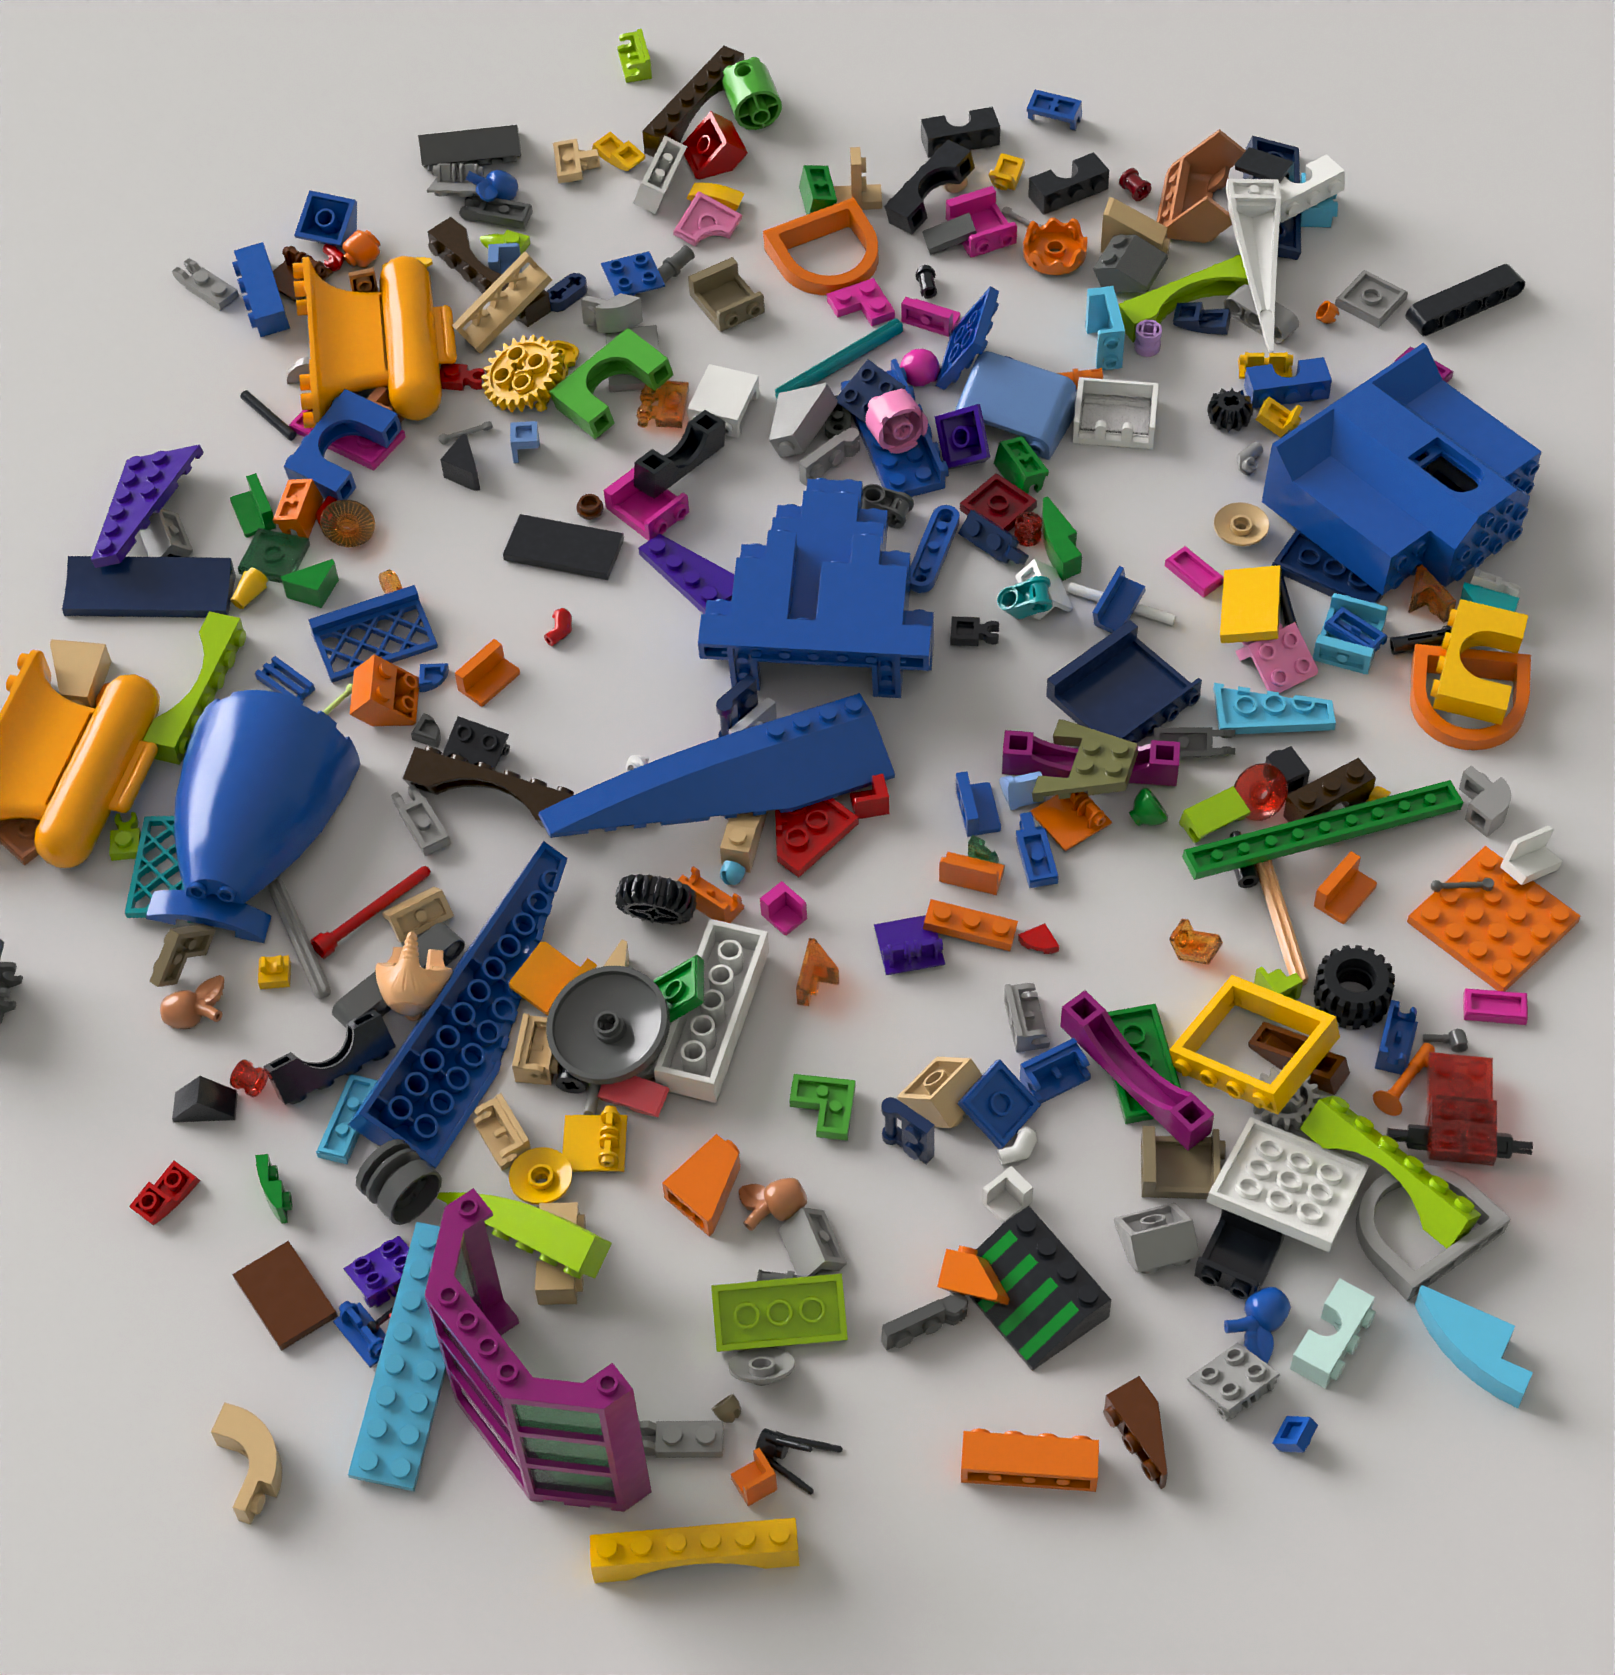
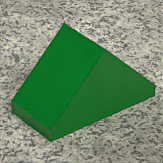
M333 559L280 576L285 595L288 599L319 608L323 607L339 581Z

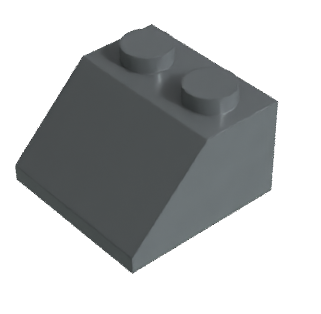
M1120 234L1113 236L1093 270L1100 286H1114L1115 293L1149 291L1166 263L1168 256L1137 235Z

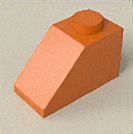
M960 1245L958 1251L946 1249L937 1287L949 1292H958L959 1294L962 1293L963 1295L1005 1305L1009 1304L1010 1298L989 1261L977 1256L978 1250Z

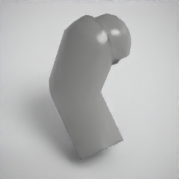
M1254 442L1237 455L1238 469L1241 473L1250 475L1256 470L1257 463H1254V459L1263 453V447L1260 443Z

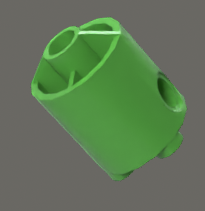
M751 57L748 60L739 61L724 69L723 89L738 124L750 130L762 129L771 125L781 113L782 102L766 65L759 58Z

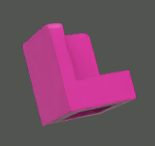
M782 881L760 898L761 915L783 935H788L807 920L806 902Z

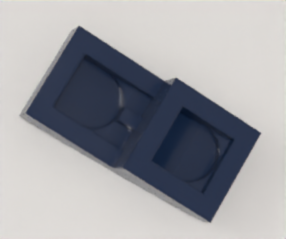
M1202 302L1177 303L1173 325L1198 333L1227 335L1231 313L1230 309L1204 310Z

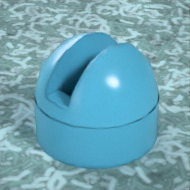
M726 860L722 865L720 877L725 884L736 885L743 879L746 869L737 862Z

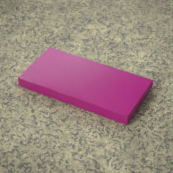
M312 409L303 410L289 424L290 428L303 437L309 435L313 428L304 429L303 412H313ZM401 430L388 448H385L364 437L351 435L337 439L327 449L374 471L406 436L405 431Z

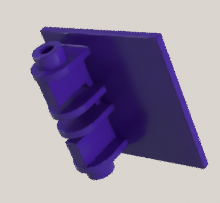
M926 915L874 924L886 975L945 965L942 939H939L938 933L923 929Z
M400 1236L384 1242L379 1248L357 1258L353 1263L343 1268L364 1295L363 1298L369 1308L373 1306L378 1308L381 1304L390 1300L387 1289L394 1298L397 1295L393 1286L397 1284L399 1288L409 1247Z

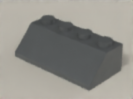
M517 125L418 135L421 163L423 167L428 166V171H433V166H437L438 163H456L457 168H459L460 163H463L465 167L467 162L477 161L478 165L492 164V159H502V163L516 162V157L521 156L519 128Z

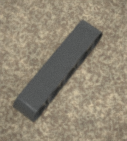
M437 923L418 937L419 963L422 968L426 969L428 950H443V961L446 967L462 953L465 942L445 923ZM376 972L372 973L340 998L333 1006L332 1015L345 1028L346 1023L373 1009L381 1014L382 1017L391 1010L380 993Z

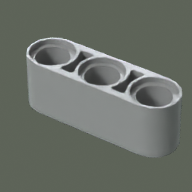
M1242 285L1224 300V308L1230 309L1231 317L1263 336L1250 286ZM1275 301L1274 343H1281L1299 327V320L1292 311Z

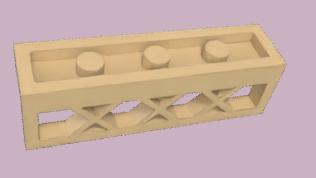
M524 251L452 326L473 348L481 353L548 286L552 279ZM528 262L530 265L523 272L519 273L520 269ZM506 283H509L508 287L504 291H501L502 287ZM491 301L490 305L483 310V307ZM470 320H473L472 324L464 331L462 328Z

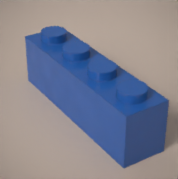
M261 242L234 250L237 261L232 262L236 276H242V278L237 280L241 293H247V295L242 297L247 311L252 310L251 313H248L252 329L257 327L260 337L290 329L264 243Z

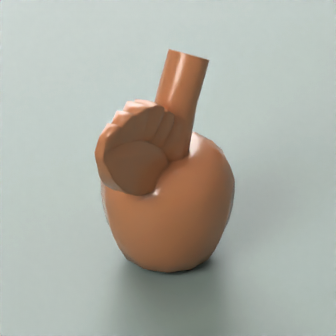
M218 975L206 980L196 989L195 993L190 990H181L165 997L160 1005V1014L163 1022L176 1029H190L200 1022L202 1016L214 1022H219L223 1014L212 1006L223 995L224 977Z
M796 1178L779 1179L770 1183L766 1188L760 1184H749L739 1189V1198L742 1205L747 1210L752 1211L743 1222L745 1227L751 1231L770 1213L777 1220L784 1221L791 1218L799 1209L807 1204V1195Z

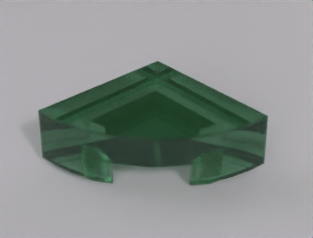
M972 835L968 842V856L998 863L999 857L995 850L991 852L984 846L985 841Z

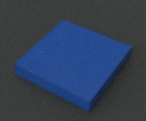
M1000 1059L996 1060L957 1103L998 1149L1004 1148L1041 1106L1037 1099Z

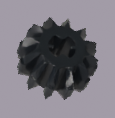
M1221 388L1219 394L1213 393L1207 408L1210 424H1216L1218 430L1225 428L1228 433L1231 429L1239 432L1242 427H1247L1251 416H1253L1254 409L1250 396H1244L1243 390L1235 392L1233 388L1230 391Z

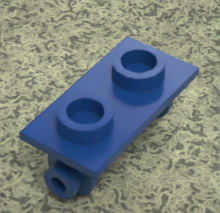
M345 1301L339 1307L340 1316L333 1323L371 1368L379 1361L386 1334L381 1328L376 1333L371 1332L367 1324L375 1320L360 1302L355 1304Z

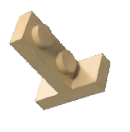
M850 147L851 185L834 186L837 203L854 197L862 210L882 209L881 184L867 185L866 176H862V173H866V157H861L860 147Z

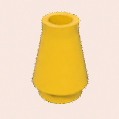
M255 568L244 571L230 601L239 609H244L248 603L267 588L268 578Z

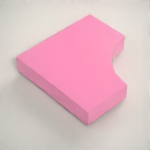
M698 191L676 226L673 235L693 246H696L701 240L709 236H723L730 239L741 221L742 215Z

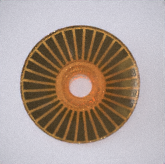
M338 500L329 504L323 510L320 526L324 535L331 542L343 547H356L366 543L372 537L375 530V519L365 505L353 500Z

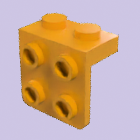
M540 942L511 978L509 987L548 1016L551 1006L561 990L574 978L595 969L597 965L587 958L583 965L579 967L547 942Z

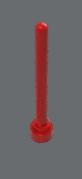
M422 866L331 933L326 932L316 935L310 940L315 952L321 958L326 959L335 952V948L338 946L337 942L427 878L431 873L430 868Z

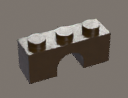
M1356 758L1286 796L1283 817L1288 822L1329 812L1339 803H1342L1344 807L1364 803L1369 799L1374 789L1376 777L1359 758Z

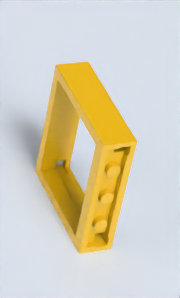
M1231 975L1169 1049L1172 1063H1174L1173 1067H1175L1176 1071L1182 1073V1076L1192 1077L1201 1081L1207 1087H1215L1228 1093L1235 1099H1243L1254 1104L1259 1109L1263 1108L1278 1115L1337 1042L1340 1034L1336 1016ZM1235 1005L1309 1035L1308 1039L1271 1084L1196 1053Z

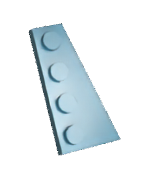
M1214 683L1213 692L1219 730H1235V734L1335 730L1336 720L1332 700L1294 695L1293 698L1282 697L1279 695V692L1267 691V694L1250 692V688L1238 686V690L1224 688V684Z

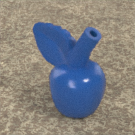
M502 170L491 171L486 178L469 171L465 179L477 185V195L486 202H492L496 198L511 201L517 195V180L511 174Z
M1275 1287L1260 1289L1247 1299L1244 1308L1246 1317L1225 1320L1224 1330L1226 1333L1245 1331V1347L1267 1364L1274 1348L1271 1332L1279 1329L1287 1319L1291 1309L1289 1299L1281 1290Z

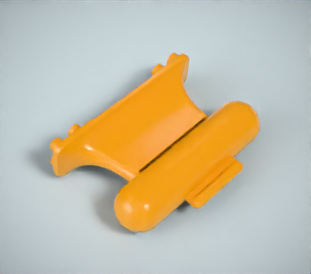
M409 256L391 259L383 266L379 280L380 292L346 291L329 285L316 273L310 257H302V263H293L294 279L304 278V281H294L295 297H307L305 300H296L297 316L308 315L310 374L299 375L301 391L311 390V393L300 394L302 410H313V412H303L304 429L314 428L316 423L329 410L333 400L339 397L344 389L355 393L381 386L388 387L391 405L395 412L405 419L419 421L435 413L439 408L442 397L439 364H454L457 360L454 327L452 326L454 324L452 309L448 305L433 306L431 277L424 263Z
M33 649L29 654L21 653L19 655L17 667L20 671L17 676L9 675L7 678L6 689L10 694L0 712V820L18 818L40 820L35 831L34 841L37 853L48 864L59 868H71L83 863L91 854L111 811L127 813L131 809L158 752V746L155 743L146 742L143 739L153 719L156 718L159 712L160 695L148 679L136 674L120 675L113 679L105 688L96 708L75 703L66 699L52 688L51 672L42 651Z

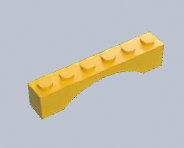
M796 1518L590 1535V1562L594 1583L627 1581L657 1570L693 1564H740L764 1569L800 1566Z

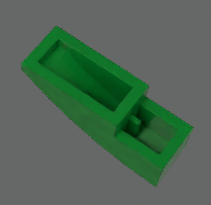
M1047 496L1043 498V543L1053 568L1057 570L1060 579L1064 581L1081 573L1082 554L1076 547V530Z

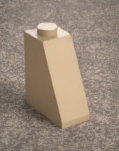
M1109 197L1103 213L1101 253L1104 252L1113 236L1123 234L1137 235L1168 254L1171 239L1167 238L1168 227L1119 200Z
M51 639L50 647L60 695L75 703L96 708L95 699L104 685L112 662L106 644Z

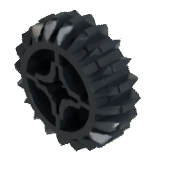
M631 874L623 877L619 882V886L616 889L615 904L620 911L630 915L632 918H639L642 921L646 920L651 923H661L662 925L664 923L673 925L675 923H686L693 918V912H695L697 905V895L688 885L682 884L680 881H674L671 878L652 876L650 874Z

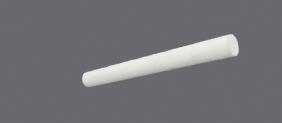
M1073 582L1068 587V593L1096 602L1100 600L1104 593ZM1139 603L1133 612L1134 614L1171 626L1176 621V615Z

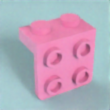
M1295 622L1285 627L1279 623L1278 639L1242 642L1244 647L1235 651L1240 661L1248 657L1252 658L1268 691L1281 693L1318 673V668Z

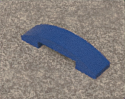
M185 890L153 891L146 919L176 925L177 919L235 931V938L265 943L271 915L246 903L221 901L215 894L208 895L207 899H197L192 896H186Z

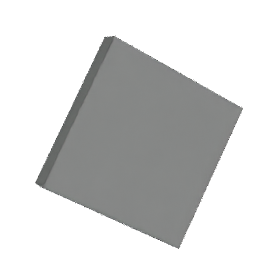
M1363 270L1336 298L1335 306L1379 328L1407 299L1408 292Z

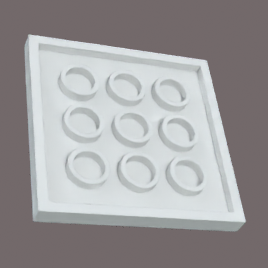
M1250 1117L1213 1184L1206 1202L1329 1252L1367 1175L1370 1165L1332 1149H1324L1317 1143Z

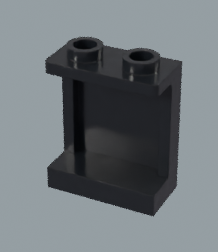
M1222 1209L1220 1220L1202 1257H1199L1196 1262L1194 1276L1209 1286H1219L1230 1291L1237 1298L1248 1299L1253 1293L1261 1289L1282 1245L1285 1234Z

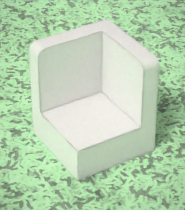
M1010 1166L983 1188L982 1204L1004 1223L1032 1203L1033 1186Z

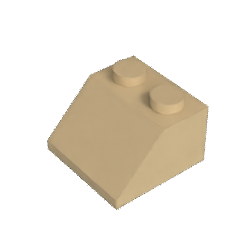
M937 1056L897 1098L933 1123L935 1127L953 1128L962 1122L963 1115L965 1114L957 1104L958 1101L977 1082L982 1073L971 1058Z

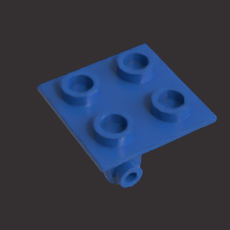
M650 251L601 263V267L615 296L620 293L635 296L638 293L665 287V283Z

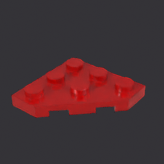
M833 798L791 812L780 813V810H775L777 862L799 878L859 824V817Z

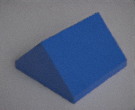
M309 190L294 234L295 238L342 248L343 243L357 231V201L355 199Z

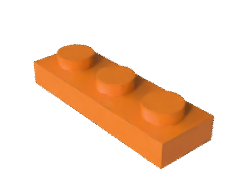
M930 899L923 929L1011 951L1018 921Z

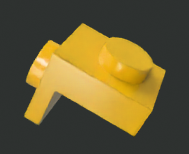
M1001 153L994 171L990 170L989 178L993 186L1000 190H1007V188L1015 190L1025 166V160Z
M1269 396L1263 402L1255 420L1279 437H1282L1289 430L1292 431L1297 428L1301 421L1299 415L1303 407L1298 404L1290 411Z

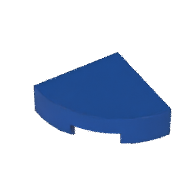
M448 663L420 664L419 691L427 692L440 686L448 676Z

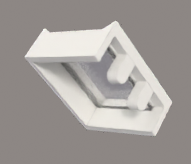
M1079 377L1074 416L1073 444L1153 450L1159 383Z

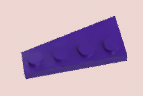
M661 534L638 547L639 555L703 614H705L707 600H732L734 574Z

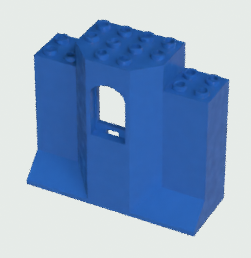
M1422 343L1274 442L1271 447L1261 502L1381 595H1384L1391 589L1398 588L1403 580L1410 575H1416L1421 569L1441 585L1447 587L1452 582L1461 580L1467 571L1473 567H1479L1488 556L1497 554L1506 543L1515 541L1523 531L1522 523L1528 513L1527 506L1530 499L1528 494L1534 487L1533 480L1540 467L1539 459L1542 451L1443 381L1428 346ZM1421 454H1425L1427 456L1420 462H1418L1415 459ZM1442 456L1478 484V487L1467 492H1455L1431 476L1423 468Z

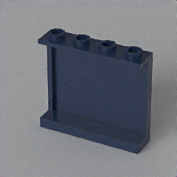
M1129 620L1047 679L1046 697L1077 724L1138 744L1146 736H1152L1154 728H1159L1167 721H1173L1183 709L1195 705L1201 696L1202 680L1197 678L1190 683L1137 638L1138 626Z

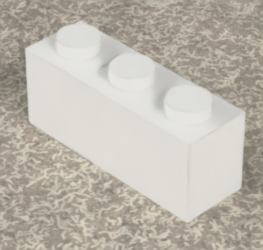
M664 136L641 182L633 204L656 214L687 146Z

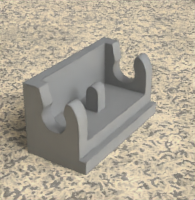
M1033 983L1006 984L1004 989V1003L1016 1053L1049 1048L1050 1046L1038 1000V993L1031 992L1036 990Z

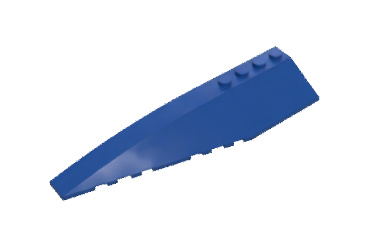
M858 693L734 732L647 763L540 811L539 818L548 835L552 838L588 834L593 829H604L605 832L616 831L617 827L633 825L634 829L645 828L649 823L658 822L663 826L709 821L710 817L724 816L725 819L737 818V814L753 812L754 816L765 815L766 811L780 810V813H784L871 786L873 775L884 774L885 781L895 778V772L874 716L861 694Z
M545 841L541 843L462 956L442 991L431 1006L425 1010L348 1124L351 1128L379 1146L394 1139L404 1140L411 1149L418 1153L421 1160L428 1162L434 1169L437 1168L499 1073L501 1059L510 1039L508 1037L512 1025L515 1023L518 1014L517 1009L522 998L509 987V982L542 940L543 929L547 917L550 915L553 906L552 901L558 890L567 857Z

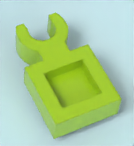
M131 812V819L127 822H122L120 813H116L114 821L118 830H110V858L112 861L136 859L141 836L140 828H137L139 825L135 812Z

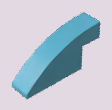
M1421 1285L1415 1307L1426 1329L1442 1352L1478 1386L1496 1398L1519 1408L1533 1372L1502 1359L1515 1325Z

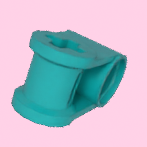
M1035 576L1024 582L1005 587L998 594L997 604L1002 610L1016 619H1024L1037 613L1046 612L1053 607L1048 591L1051 585L1050 579L1044 576Z

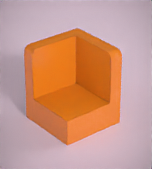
M760 1448L753 1450V1462L731 1473V1480L747 1506L777 1490L776 1473Z

